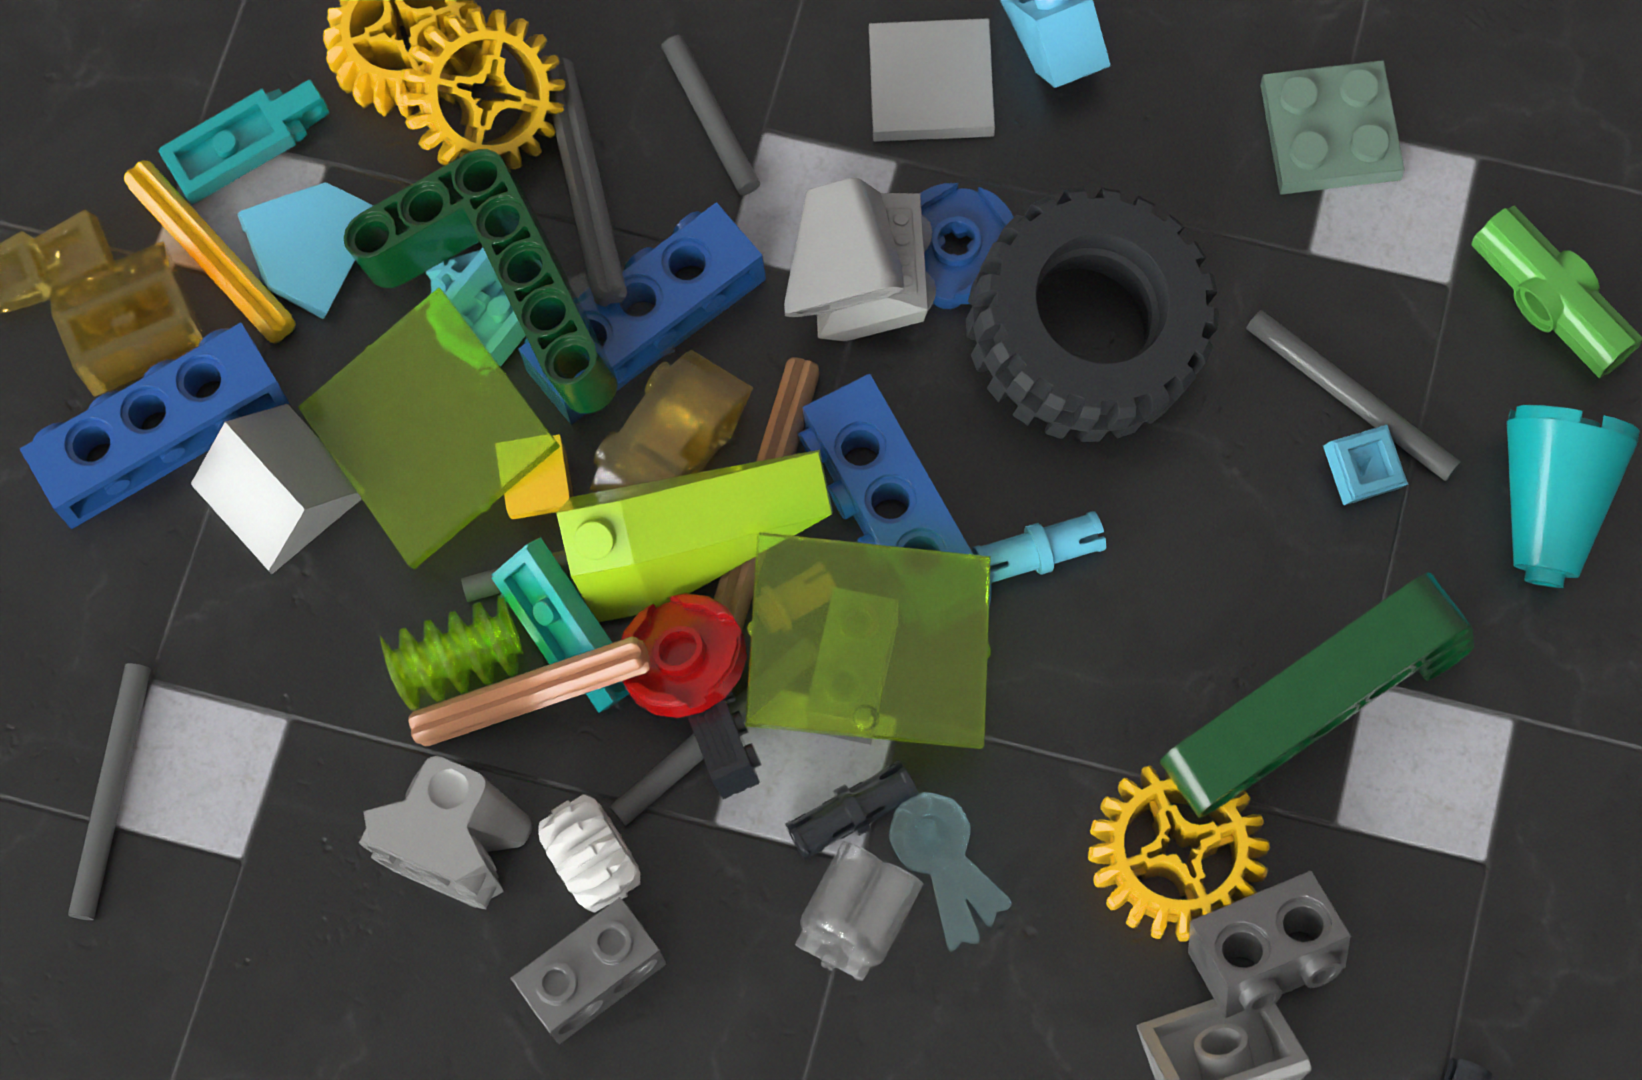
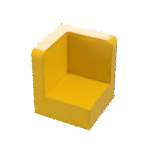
M560 434L497 445L506 510L511 519L558 512L566 501L573 497L568 457Z

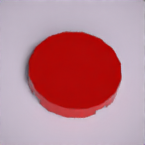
M688 593L669 597L671 602L662 604L657 608L652 604L639 612L624 630L621 638L623 640L629 637H637L644 642L648 650L650 659L649 670L644 674L623 680L622 682L636 704L654 715L681 718L702 713L725 699L740 680L747 659L745 635L729 609L709 596Z

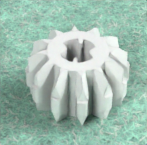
M583 794L572 802L567 800L551 810L552 814L539 822V840L547 852L546 855L552 861L568 890L572 892L577 902L585 909L595 913L608 904L610 905L619 897L621 899L628 896L627 892L640 885L639 866L610 817L606 815L600 803H597L594 798Z

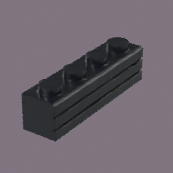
M732 690L725 699L706 711L688 716L712 782L723 800L733 796V794L746 790V788L758 785L760 780L755 768L762 766L752 743L745 745L742 736L749 733L740 711L732 712L730 703L736 701Z

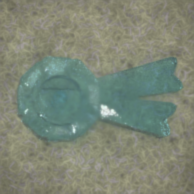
M923 792L903 802L895 810L889 830V841L898 859L907 869L931 875L948 950L953 952L963 941L971 944L979 943L980 936L966 903L967 899L983 922L990 927L995 922L996 913L1007 910L1011 907L1012 903L1010 898L965 856L971 834V826L959 804L952 798Z

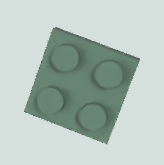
M1384 60L1263 74L1260 86L1280 195L1400 181L1402 179L1405 168Z

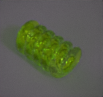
M504 594L497 596V615L491 617L480 602L473 604L472 624L466 625L454 610L448 612V632L442 634L431 619L424 621L423 640L417 642L406 627L399 629V649L392 650L380 635L384 658L395 689L403 702L412 711L421 706V688L423 687L436 702L445 699L447 679L450 680L461 694L470 690L471 671H474L485 685L492 684L494 682L495 663L497 662L510 677L516 676L519 673V655L523 654L521 642Z

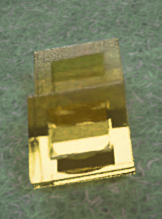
M83 210L36 238H32L21 231L0 243V314L56 297L117 268L96 216L87 210Z

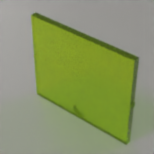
M440 288L431 293L373 344H369L360 355L298 406L404 560L413 569H416L478 515L489 510L497 499L560 447L446 293Z
M759 532L756 548L752 621L747 627L748 634L751 636L745 727L982 749L985 734L987 659L991 655V649L988 645L991 557Z

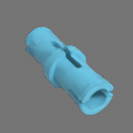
M1091 511L1087 512L1086 515L1042 527L1039 523L1025 526L1023 534L983 546L972 547V553L976 560H979L981 569L989 583L992 584L993 582L1036 570L1040 575L1053 571L1054 564L1095 551L1106 550V538L1104 536L1098 537L1097 533L1104 532L1103 526L1096 512Z

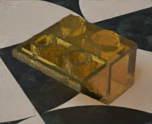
M164 241L49 289L52 317L73 369L94 397L144 376L152 366L161 361L176 360L197 348L200 341L205 337Z

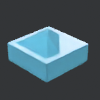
M1388 425L1336 439L1323 445L1343 505L1391 492L1408 485Z

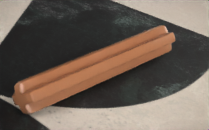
M629 637L415 710L408 720L411 735L416 743L423 746H431L644 674L650 668L648 650L642 640H639L637 637Z

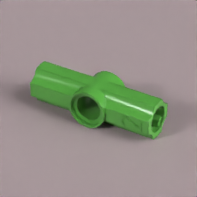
M1515 206L1501 210L1474 236L1471 245L1514 289L1515 302L1525 318L1543 332L1553 330L1598 378L1614 371L1642 343L1641 335L1599 293V282L1590 266L1580 256L1571 251L1564 250L1560 253Z

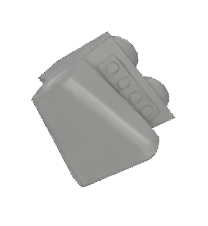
M858 178L843 179L808 190L806 192L784 302L785 316L802 317L817 314L818 338L849 341L923 322L927 311L935 300L936 286L934 279L925 271L924 252L931 242L932 229L930 222L921 214L920 194L880 193Z
M433 756L426 760L413 778L406 792L405 801L364 811L366 829L359 844L373 852L372 859L393 872L475 908L486 909L493 897L504 892L497 879L499 878L496 873L497 869L487 852L517 848L524 845L532 832L533 823L523 810L481 774L443 757Z

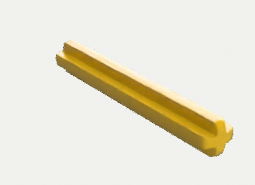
M139 161L134 168L126 172L124 181L132 193L269 342L278 343L285 336L292 333L296 326L292 315L150 161Z

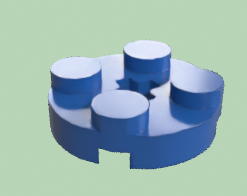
M943 183L930 187L920 193L921 214L930 222L932 229L931 242L924 252L925 271L934 279L936 286L933 304L942 309H953L961 304H970L968 298L971 287L993 243L998 240L1003 228L1014 217L1006 204L988 190L978 187V192L971 189H958V183ZM953 233L958 239L965 236L970 237L972 241L967 245V253L957 256L956 254L944 252L943 249L946 246L944 236Z

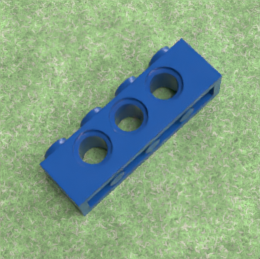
M716 202L703 213L700 211L690 213L676 225L669 238L654 249L647 247L638 251L627 261L622 272L627 295L621 303H611L606 307L600 306L594 302L590 288L585 290L578 297V300L597 338L605 341L602 348L616 374L618 382L616 391H618L764 282L766 277L763 255ZM686 266H697L704 270L701 275L692 280H682L675 277V274ZM637 302H648L655 306L650 313L641 317L626 314L627 309ZM526 338L525 344L518 349L527 373L570 425H572L587 413L576 412L568 406L544 374ZM585 370L579 372L575 377L581 375Z
M239 323L230 329L222 328L211 332L200 341L197 348L176 360L169 359L155 364L145 373L144 378L121 391H110L99 396L90 404L88 410L69 421L46 426L35 435L32 442L21 447L20 451L53 509L73 529L210 450L226 421L290 403L243 324ZM212 381L221 382L218 390L211 396L196 398L198 390L204 384ZM158 412L166 413L163 421L157 427L149 430L141 429L144 421L150 415ZM100 444H110L105 456L97 461L87 462L88 454L94 447Z
M869 373L804 406L805 430L798 433L805 452L820 450L822 463L825 464L834 480V483L828 485L831 498L844 519L854 516L864 534L857 541L871 570L874 573L882 569L885 571L894 588L887 595L889 600L897 601V617L902 625L906 627L914 623L921 638L924 640L989 607L991 604V584L871 374ZM858 447L869 448L877 454L873 462L863 466L851 464L844 457L849 451ZM889 499L898 500L908 508L902 516L895 519L883 518L874 509L880 502ZM925 552L932 555L938 561V564L929 572L916 573L909 570L905 566L904 561L911 554Z

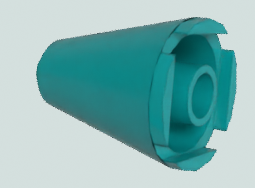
M1521 405L1516 407V411L1510 409L1507 421L1513 565L1526 571L1524 581L1546 587L1563 588L1565 578H1578L1638 444L1640 430L1633 424L1604 415L1602 427H1600V423L1582 418V410L1563 407Z

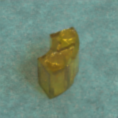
M693 350L688 351L673 365L665 361L662 362L654 370L646 384V395L632 412L619 434L615 431L611 432L600 444L594 457V463L600 468L589 490L595 493L702 472L715 453L731 439L753 387Z

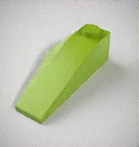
M820 450L570 497L557 512V518L571 577L598 622L635 616L652 604L657 608L662 604L671 602L669 598L671 596L683 593L690 594L832 515L833 510Z

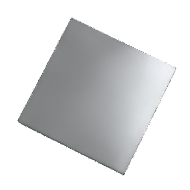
M989 19L869 24L873 142L994 137L995 124Z

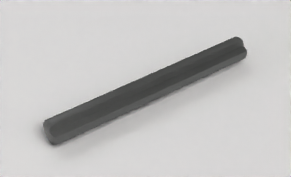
M562 57L559 59V65L554 69L546 71L548 79H563L566 84L565 89L561 91H549V102H559L564 108L563 112L551 114L594 302L606 307L611 303H621L625 299L627 291L573 62L568 58Z

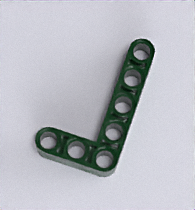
M477 149L469 152L361 212L346 227L343 237L345 248L374 284L382 288H394L402 285L480 241L544 374L568 406L579 413H593L602 410L615 396L618 385L616 374L525 192L496 152L489 149ZM585 370L581 375L575 377L579 372Z
M1431 572L1425 573L1406 584L1183 740L1164 755L1160 760V764L1198 818L1204 817L1235 798L1417 670L1426 681H1429L1453 667L1473 650V627Z

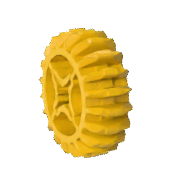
M339 0L341 7L328 9L327 19L331 28L324 30L323 39L327 50H329L326 59L331 71L336 73L341 89L346 93L353 92L356 102L363 108L374 102L377 112L385 117L395 105H398L401 115L408 119L413 112V107L416 105L401 104L400 95L403 93H417V82L403 80L400 77L402 69L420 71L423 63L409 55L399 27H405L407 35L410 37L411 46H420L431 52L433 47L426 40L423 33L427 27L434 26L447 37L444 16L453 13L457 14L466 28L468 9H481V7L477 6L474 0ZM483 40L473 41L455 51L445 63L441 73L457 76L466 73L472 66L475 54L481 55ZM395 68V69H400V70L395 71V70H387V69ZM457 84L458 86L472 88V85ZM438 91V98L442 97L452 104L455 103L453 96Z
M470 8L466 15V28L457 14L453 13L444 16L447 37L434 26H429L424 30L423 33L426 40L433 47L431 52L420 46H411L409 55L423 64L420 71L402 69L400 77L405 81L417 82V93L401 94L400 103L412 106L419 104L420 112L406 119V125L409 129H418L428 125L430 129L419 141L420 147L424 150H430L440 142H443L438 153L437 160L439 163L447 165L453 162L459 153L460 157L477 149H489L496 152L499 156L501 155L504 163L509 168L517 169L522 165L518 150L519 146L527 154L538 156L541 153V148L533 137L535 132L546 137H553L555 135V128L544 121L546 113L557 114L563 112L564 108L559 102H549V91H561L565 89L566 84L563 79L547 78L546 71L554 69L559 65L560 61L556 55H548L541 58L537 56L547 42L543 34H536L523 42L528 31V22L522 18L516 19L506 31L507 17L505 11L493 10L486 25L481 9ZM483 40L481 55L475 54L472 66L466 73L459 76L441 73L445 63L455 51L473 41ZM502 47L510 52L519 63L525 76L527 92L512 87L506 80L504 74L505 59L500 57ZM487 76L490 80L485 86H493L494 92L507 95L508 100L497 98L482 100L478 107L476 103L480 98H473L471 91L459 89L457 84L473 85L474 83H484ZM438 91L453 96L459 102L462 109L461 124L466 126L464 138L457 134L446 122L439 106ZM506 108L523 110L520 119L509 132L498 139L482 143L485 130H491L494 118L501 110Z
M1146 766L1142 768L1140 774L1143 789L1138 787L1132 780L1123 778L1119 782L1118 791L1124 802L1108 796L1103 799L1100 809L1112 821L1094 820L1090 833L1097 839L1107 843L1091 846L1088 852V859L1098 864H1110L1095 873L1093 881L1096 887H1108L1117 884L1118 888L1110 894L1106 905L1110 910H1115L1129 901L1134 907L1130 910L1126 920L1128 926L1135 928L1140 924L1143 915L1146 914L1155 918L1151 927V936L1160 939L1165 931L1167 922H1175L1176 936L1179 941L1184 942L1189 940L1191 920L1234 903L1233 900L1239 901L1257 893L1246 881H1264L1268 869L1261 863L1252 860V858L1266 855L1269 851V842L1262 838L1248 837V835L1261 829L1264 823L1260 814H1251L1241 817L1239 814L1250 801L1248 793H1240L1217 810L1208 814L1219 824L1218 826H1216L1214 821L1202 825L1192 824L1182 817L1176 805L1170 804L1189 805L1167 772L1165 774L1166 780L1160 781L1157 772L1152 766ZM1151 809L1155 819L1152 826L1155 831L1156 840L1147 846L1141 847L1139 854L1126 858L1124 849L1125 832L1140 814ZM1168 833L1171 839L1176 840L1179 847L1191 846L1194 848L1198 846L1197 849L1191 850L1186 863H1182L1177 854L1159 855L1160 852H1166L1170 841ZM1229 844L1232 856L1230 875L1219 888L1207 895L1203 885L1205 875L1201 861L1215 854L1218 847ZM1142 876L1143 879L1156 876L1167 878L1175 884L1180 896H1186L1187 900H1175L1160 896L1145 887L1137 877Z

